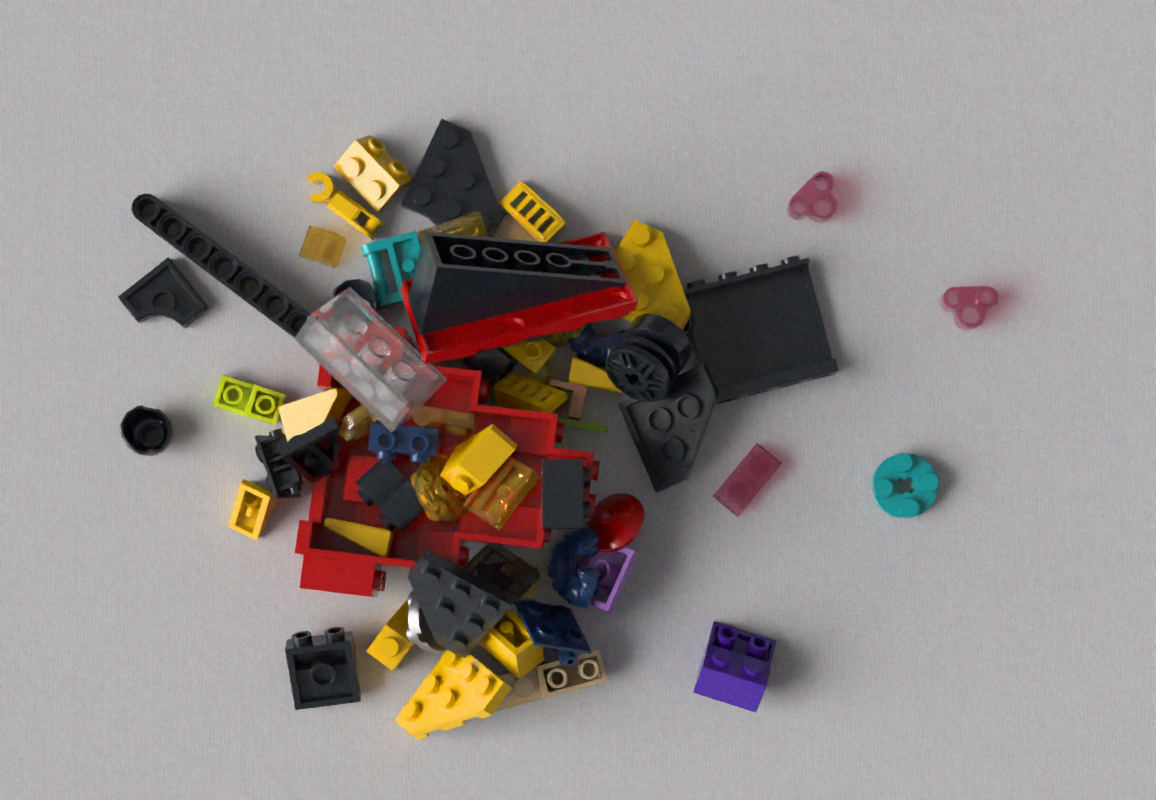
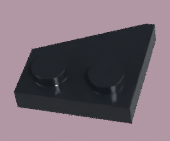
M333 417L303 434L293 436L288 442L278 446L281 457L310 483L339 469L340 459L338 453L340 452V443L338 441V433H340V427L337 419Z

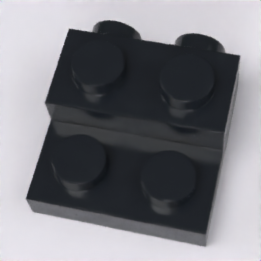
M332 627L325 630L324 635L312 636L309 631H301L293 634L292 639H287L285 654L295 710L361 702L357 657L352 631L345 632L343 627Z

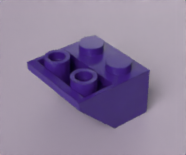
M714 621L698 670L693 693L756 713L767 687L776 640Z

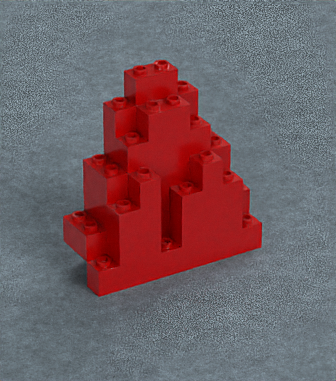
M365 324V332L333 328L330 353L321 352L317 386L324 392L335 388L351 389L352 396L338 422L340 427V433H338V441L340 443V452L338 453L340 459L339 469L313 482L308 521L299 520L295 554L304 555L299 588L378 598V592H384L387 573L381 571L382 565L411 568L426 549L464 568L468 567L470 548L464 547L465 542L543 550V542L550 543L552 529H542V459H583V467H590V487L591 480L598 481L600 461L594 460V452L555 448V442L562 443L564 423L558 422V414L482 405V403L488 404L490 384H488V380H485L482 371L409 363L408 361H414L416 342H413V338H411L406 328ZM371 423L439 429L445 435L444 446L440 448L439 458H431L429 464L410 462V456L397 455L396 461L390 460L431 504V507L403 533L397 527L392 531L394 534L388 558L382 557L324 526L325 519L332 518L390 530L379 519L383 512L374 503L369 507L356 493L361 488L355 482L380 460L376 458L377 453L368 450ZM494 424L513 440L517 447L483 486L464 496L461 492L455 490L440 474L456 446ZM583 487V501H590V514H594L596 494H590V487Z

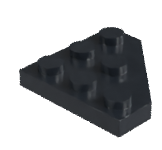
M441 118L401 206L464 235L493 238L502 219V214L471 131Z
M706 363L677 375L674 383L660 401L649 403L630 397L617 403L656 493L689 479L719 396V391Z
M428 549L412 565L408 575L436 644L463 658L468 656L511 608L515 597Z

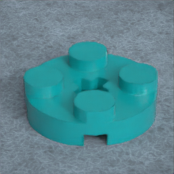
M900 453L888 457L878 465L872 477V491L876 504L883 512L895 518H912L923 514L932 506L937 496L939 480L932 466L925 459L914 454ZM899 478L901 480L909 478L912 481L910 484L913 488L911 493L906 491L900 494L898 492L900 486L896 482Z

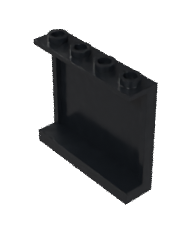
M799 255L791 256L780 260L781 265L769 268L768 263L749 268L750 273L737 276V272L733 271L719 275V281L706 284L705 279L686 284L687 289L683 291L693 315L694 329L691 335L699 365L707 364L719 391L715 405L835 375L839 371L836 358H832L808 268L809 258L800 260Z

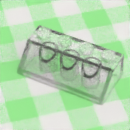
M351 287L313 312L295 337V340L390 432L395 431L410 419L447 380L430 363L424 364L421 354Z

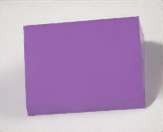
M624 547L614 552L598 551L594 557L581 556L575 569V574L578 578L577 568L580 567L596 569L600 574L599 592L591 598L590 605L612 614L638 556V552Z

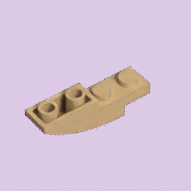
M600 649L592 651L591 654H580L576 664L571 667H566L559 660L537 665L520 679L513 673L498 676L512 689L495 712L608 682Z

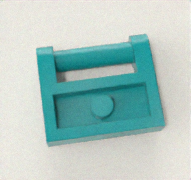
M416 231L361 246L363 256L367 257L376 295L379 300V309L404 302L400 292L402 281L413 279L421 247ZM387 250L398 292L389 294L379 253Z

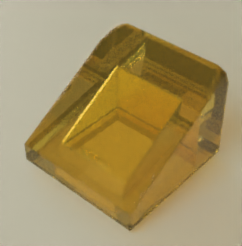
M309 226L298 256L336 268L346 239L333 231Z

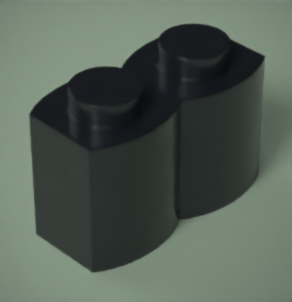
M380 459L355 482L361 488L356 492L357 495L369 507L374 503L383 512L379 519L391 531L397 527L403 533L431 507V504L390 460Z

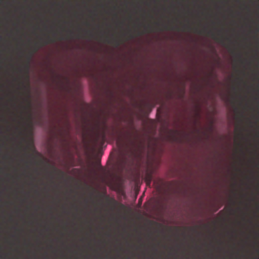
M824 171L816 173L790 199L787 212L792 219L802 220L808 216L815 222L823 223L832 218L837 209V201L830 193L834 185L831 174ZM817 181H824L827 188L819 190L815 183ZM817 200H825L830 205V213L823 216L818 215L813 210V203ZM801 203L804 206V211L801 213L796 212L793 209V205Z
M989 286L951 287L940 297L942 309L953 313L955 324L960 329L966 331L974 330L985 320L986 311L990 310L998 302V293ZM982 293H987L990 296L991 302L989 304L982 302ZM949 294H955L958 297V304L954 305L949 302ZM964 307L976 309L978 312L976 323H968L963 319L962 310Z

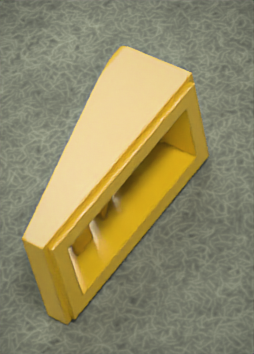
M522 180L499 202V205L537 242L550 243L567 226V222ZM523 192L527 197L516 208H513L510 204ZM533 201L536 205L523 217L520 212ZM542 210L544 214L532 225L529 221ZM549 218L553 221L543 233L538 231Z
M572 357L569 383L586 386L591 389L623 393L615 387L605 370L579 358Z
M514 372L507 374L493 387L498 406L503 408L552 413L568 399L566 392Z
M332 518L325 519L324 526L327 529L382 557H389L394 534L392 531Z

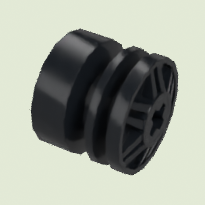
M646 313L637 316L630 323L622 338L607 356L605 369L608 378L625 395L643 402L660 401L674 383L676 376L690 359L692 348L688 337L671 320L660 315Z

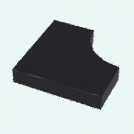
M169 257L118 296L119 300L138 323L153 317H166L175 320L183 328H186L210 309Z

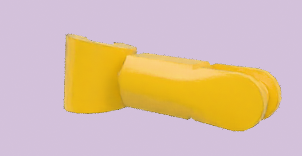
M314 172L306 177L314 185L324 183L325 186L322 193H315L310 197L311 201L317 204L328 203V209L362 234L374 240L373 234L380 225L382 227L385 225L384 222L343 191L339 190L336 193L335 183L328 175L322 172ZM365 213L370 218L362 228L356 222Z

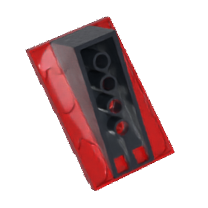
M424 231L413 279L402 281L400 290L424 364L474 356L479 350L519 344L525 338L581 329L583 324L625 317L630 312L636 310L638 303L605 232L560 243Z

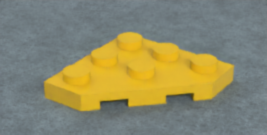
M634 219L615 251L616 257L638 300L636 310L622 318L632 322L639 315L646 313L655 314L671 320L683 330L691 316V312L664 234Z
M447 649L429 675L422 681L420 687L408 703L404 705L395 721L410 735L420 740L429 737V732L438 729L447 731L465 725L467 719L476 716L480 719L492 716L512 688L471 653L466 658H463Z

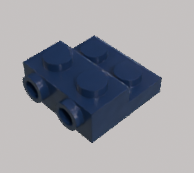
M371 423L368 450L377 453V459L396 461L397 455L410 456V462L429 464L431 458H439L440 448L444 446L445 435L435 428Z

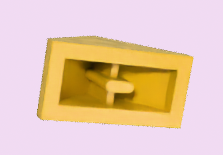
M243 479L240 483L228 527L257 541L278 499H275V496L268 489Z

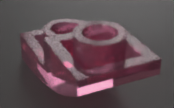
M756 443L712 497L738 517L782 463Z

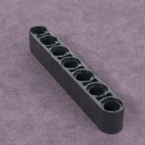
M144 193L134 199L131 210L135 218L294 339L300 342H308L316 337L318 333L317 320L306 309L154 195ZM148 204H155L156 211L154 215L144 218L142 215L144 207ZM173 223H181V232L175 237H169V226ZM198 242H206V252L201 256H194V246ZM224 261H231L233 263L232 271L227 275H219V265ZM249 280H257L259 284L257 291L251 295L244 294L243 288L245 283ZM275 299H282L284 301L283 310L278 314H271L269 312L270 303ZM301 318L309 319V329L302 334L296 333L294 330L296 321Z

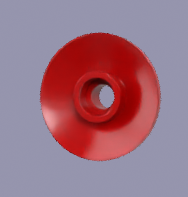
M626 493L614 494L600 501L595 506L594 514H590V522H586V525H589L590 529H593L600 537L599 551L614 552L629 545L638 536L643 527L645 511L643 505L636 497Z

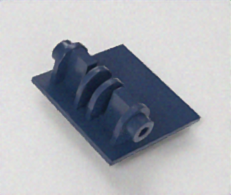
M514 599V604L534 646L553 648L557 651L559 662L566 667L575 665L580 653H592L571 608L563 605L543 604L534 600Z

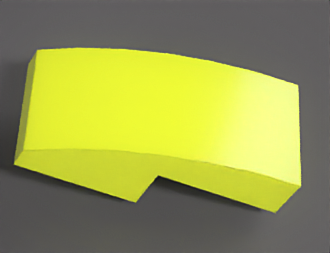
M221 375L212 406L276 425L280 413L278 407L282 406L286 394Z

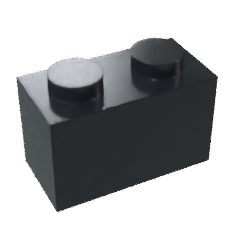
M542 459V529H583V522H590V501H583V487H590V467H583V459Z

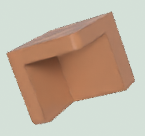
M549 379V386L566 392L568 397L552 413L558 414V417L581 421L587 387Z

